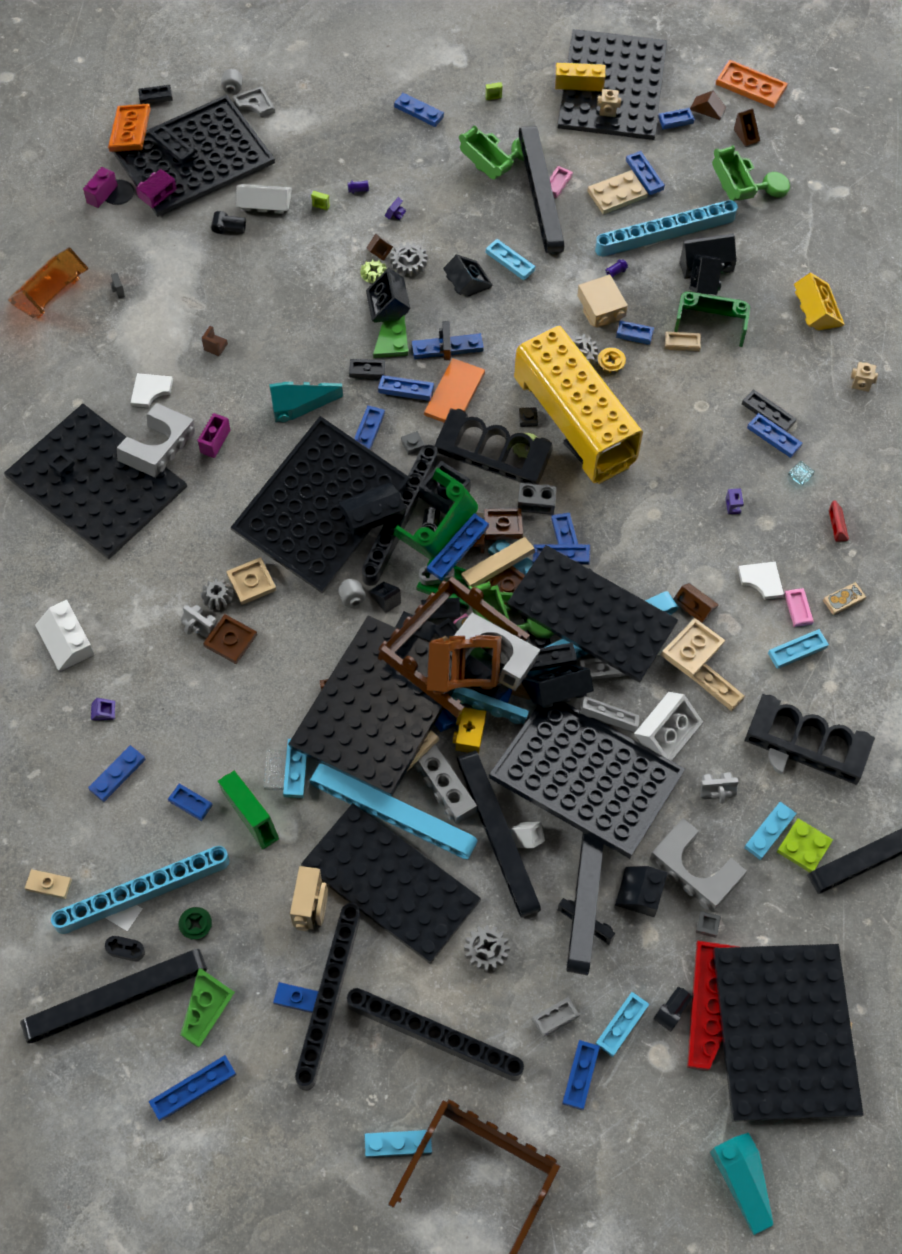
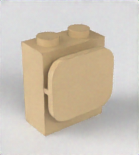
M611 275L578 285L577 296L583 305V312L591 326L596 328L602 327L626 317L628 305Z
M299 866L290 911L292 925L297 930L307 931L308 929H314L315 920L317 925L322 926L328 888L327 883L322 882L320 869Z

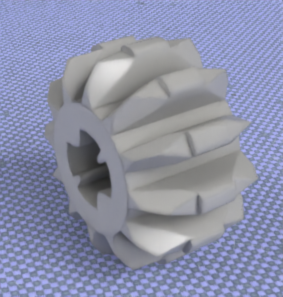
M215 578L213 583L208 580V586L202 587L201 598L203 599V604L209 606L210 610L216 607L219 611L220 607L226 609L227 603L232 604L231 597L234 596V593L231 590V585L229 583L226 584L224 579L218 582V579Z

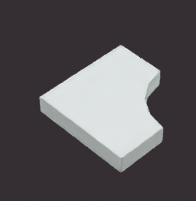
M137 373L131 406L149 408L156 398L162 395H170L173 377Z
M776 562L738 567L741 585L757 589L762 594L764 600L783 598L784 593Z

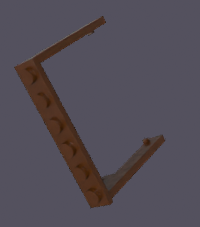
M451 577L447 582L444 580L440 584L436 593L432 592L424 605L420 604L415 610V615L413 617L409 616L404 621L403 627L400 630L397 628L392 633L391 639L388 642L384 641L380 645L378 660H384L458 718L464 708L460 704L461 701L453 699L447 693L434 694L433 691L427 690L428 679L416 670L418 666L416 660L411 656H406L404 659L400 658L395 654L399 648L453 593L496 626L526 642L530 635L483 600L484 595L479 588L473 587L469 590L454 577Z
M449 1099L447 1102L443 1100L388 1206L394 1208L397 1202L401 1203L402 1198L400 1195L443 1115L548 1174L509 1254H517L560 1165L556 1164L557 1160L547 1154L542 1156L536 1153L538 1149L528 1143L525 1146L517 1142L518 1138L511 1133L506 1132L504 1135L497 1131L499 1127L489 1121L486 1124L478 1120L479 1116L469 1110L466 1113L460 1110V1105Z

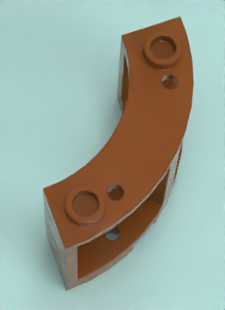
M461 635L449 636V639L446 641L443 638H438L429 642L427 690L433 691L434 694H445L449 690L461 687L481 686L482 689H493V687H496L499 683L501 636L475 635V637L465 639L466 636ZM466 648H493L491 679H464ZM450 651H452L451 680H449Z

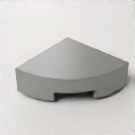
M770 748L768 759L773 769L782 775L789 755Z

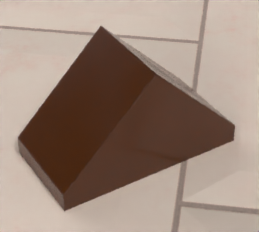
M712 90L696 96L690 110L721 120L726 106L715 91Z
M753 108L737 113L734 131L744 146L760 141Z

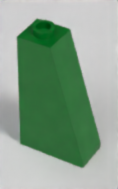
M234 770L219 779L218 784L223 794L263 850L279 840L270 815Z

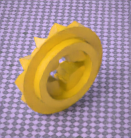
M616 348L602 350L597 359L598 366H601L603 371L608 370L609 373L612 371L618 372L619 369H623L626 363L624 353ZM609 358L611 360H615L614 364L612 362H608Z

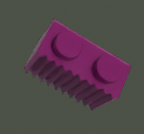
M100 167L96 172L97 174H94L95 176H92L93 178H90L91 180L83 187L86 203L96 208H99L118 186L115 173L104 167Z
M162 169L153 172L145 182L138 184L136 188L138 198L151 208H154L169 194L171 195V193L176 191L175 179Z
M215 413L212 414L201 436L197 439L201 454L212 458L216 457L231 430L228 418Z

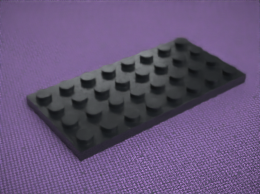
M545 545L506 605L639 683L678 622V619L547 545Z
M354 803L349 806L301 863V866L320 869L323 883H327L329 888L349 903L357 905L362 913L429 964L432 963L481 901L478 895Z

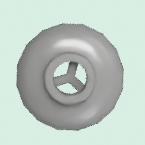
M236 69L224 71L221 79L222 89L229 94L240 92L243 83L242 74Z
M347 579L342 582L338 589L342 603L347 607H358L366 598L362 584L358 580Z

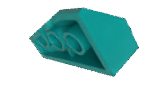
M293 382L269 384L275 423L294 420L343 397L342 383L310 385V382H304L303 385H294Z
M749 1132L715 1146L710 1153L753 1235L773 1226L774 1223L760 1152Z

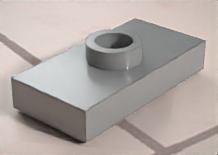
M567 997L532 1017V1021L541 1036L545 1037L580 1015L570 998Z

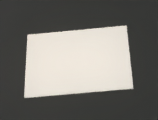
M120 895L117 901H123L125 898ZM135 905L108 916L106 919L128 931L143 908Z

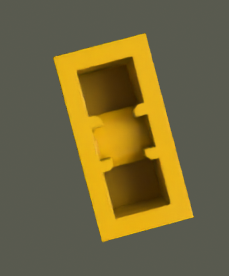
M463 708L462 714L456 721V725H459L458 732L454 731L453 743H456V751L468 753L476 750L479 755L486 711Z

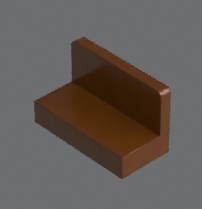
M690 583L681 586L673 598L680 608L701 623H704L712 610L719 606V604Z

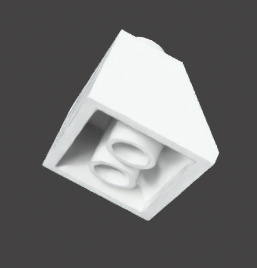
M241 184L236 189V207H241V211H251V208H255L257 212H267L270 209L274 210V213H284V211L289 209L292 188Z
M67 600L50 607L35 624L59 672L94 655L91 644Z
M668 692L634 734L643 746L672 761L703 721L684 694Z

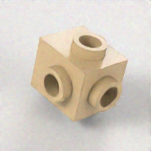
M602 89V96H598L597 106H600V116L616 117L617 108H620L621 98H618V90Z
M858 362L857 368H853L851 373V379H853L852 388L869 392L872 383L875 384L877 381L876 365Z

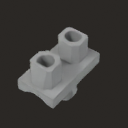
M186 605L183 607L184 613L181 621L185 625L184 632L187 634L192 632L199 633L207 639L212 629L216 626L217 619L212 615L206 618L203 617V610L198 605L193 607Z
M730 772L721 774L720 779H713L711 774L703 775L700 790L701 798H718L720 804L725 803V797L737 795L738 778H733Z

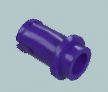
M351 180L347 183L349 193L369 191L368 180L357 182Z
M619 259L617 263L605 269L606 275H611L613 278L620 272H625L628 264L624 259Z

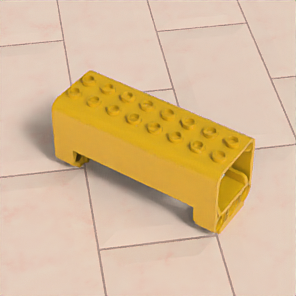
M556 326L518 346L515 358V380L523 390L532 391L583 459L582 468L592 483L598 482L600 484L629 469V466L638 459L643 431L562 326ZM621 442V444H619V445H617V446H615V447H613V448H611V449H609V450H607V451H605V452L602 453V451H604V450H606V449L612 447L613 445H615V444Z

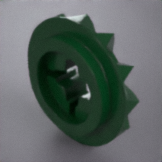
M201 907L189 908L179 918V930L184 937L191 940H201L202 937L208 935L212 927V918L208 911ZM189 919L192 921L200 920L201 929L197 927L192 929V923Z

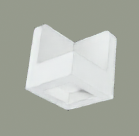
M521 822L510 829L517 848H535L545 841L541 822Z

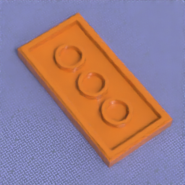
M729 60L717 78L715 85L774 108L786 90L788 83Z
M150 104L117 107L108 145L109 152L142 150L151 110Z
M452 358L431 401L424 411V415L445 422L450 408L466 411L485 374V369Z

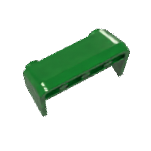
M685 291L681 294L674 332H678L682 308L742 318L743 325L739 347H743L750 315V305L746 301L692 291Z
M439 468L435 470L433 479L446 487L447 497L455 503L434 532L427 527H422L413 536L397 525L393 534L431 561L478 510L477 502L467 489Z

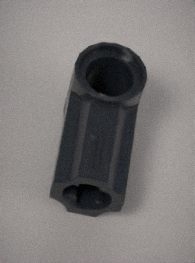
M216 211L213 215L211 230L217 234H223L225 231L244 233L246 230V218L228 216L223 211Z
M434 507L425 509L421 528L427 527L435 532L439 526L441 511Z
M677 987L667 1003L661 1006L653 1020L671 1032L693 997L684 988Z

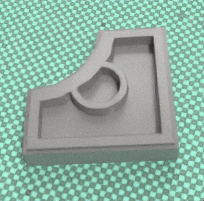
M262 86L232 96L233 102L239 111H252L257 113L259 117L275 112V108Z

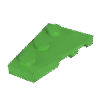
M404 315L399 320L382 323L373 358L408 356Z
M201 968L198 969L180 1036L196 1047L201 1046L235 993Z

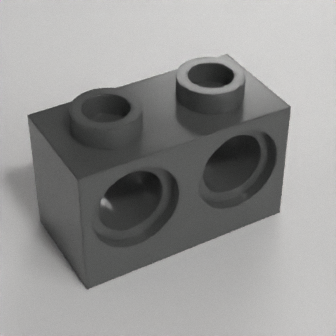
M520 483L517 509H521V512L554 515L557 487L547 484Z

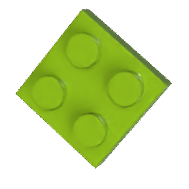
M797 818L777 853L810 873L816 869L833 839Z

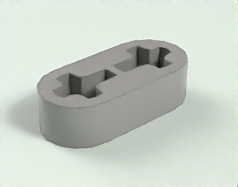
M427 566L419 570V581L424 585L440 584L444 580L447 582L451 577H454V568L442 581L427 571ZM425 573H428L430 578H426Z

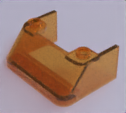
M68 247L49 259L8 298V301L30 317L40 318L45 313L44 308L66 285L70 283L74 285L80 279L79 275L89 268Z

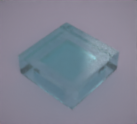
M800 461L789 471L788 475L800 485H803L814 475L815 471Z

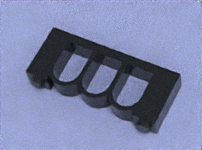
M450 408L434 445L437 448V454L521 483H532L535 485L539 484L553 451L552 443L546 438L535 437L533 441L525 433H515L510 436L509 431L502 425H491L486 428V424L482 419L473 416L468 417L464 410ZM471 427H477L482 430V435L474 452L458 447L463 433ZM495 435L503 436L506 439L498 461L481 455L488 439ZM518 443L526 444L530 448L522 469L505 463L511 448Z
M762 694L744 739L745 742L768 751L770 748L789 755L788 758L854 785L858 784L875 737L865 731L856 730L853 733L845 725L838 724L829 727L826 720L819 715L810 714L803 717L800 710L790 704L780 705L781 700H778L775 696ZM788 716L794 721L796 727L791 742L769 734L776 717ZM804 726H814L821 733L822 738L817 753L795 744L800 729ZM839 736L846 741L848 750L843 763L822 755L827 738Z

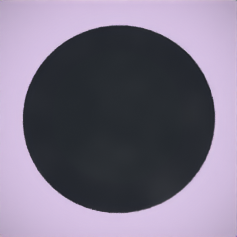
M118 179L116 181L118 186L105 200L109 204H124L134 195L132 184L126 180Z

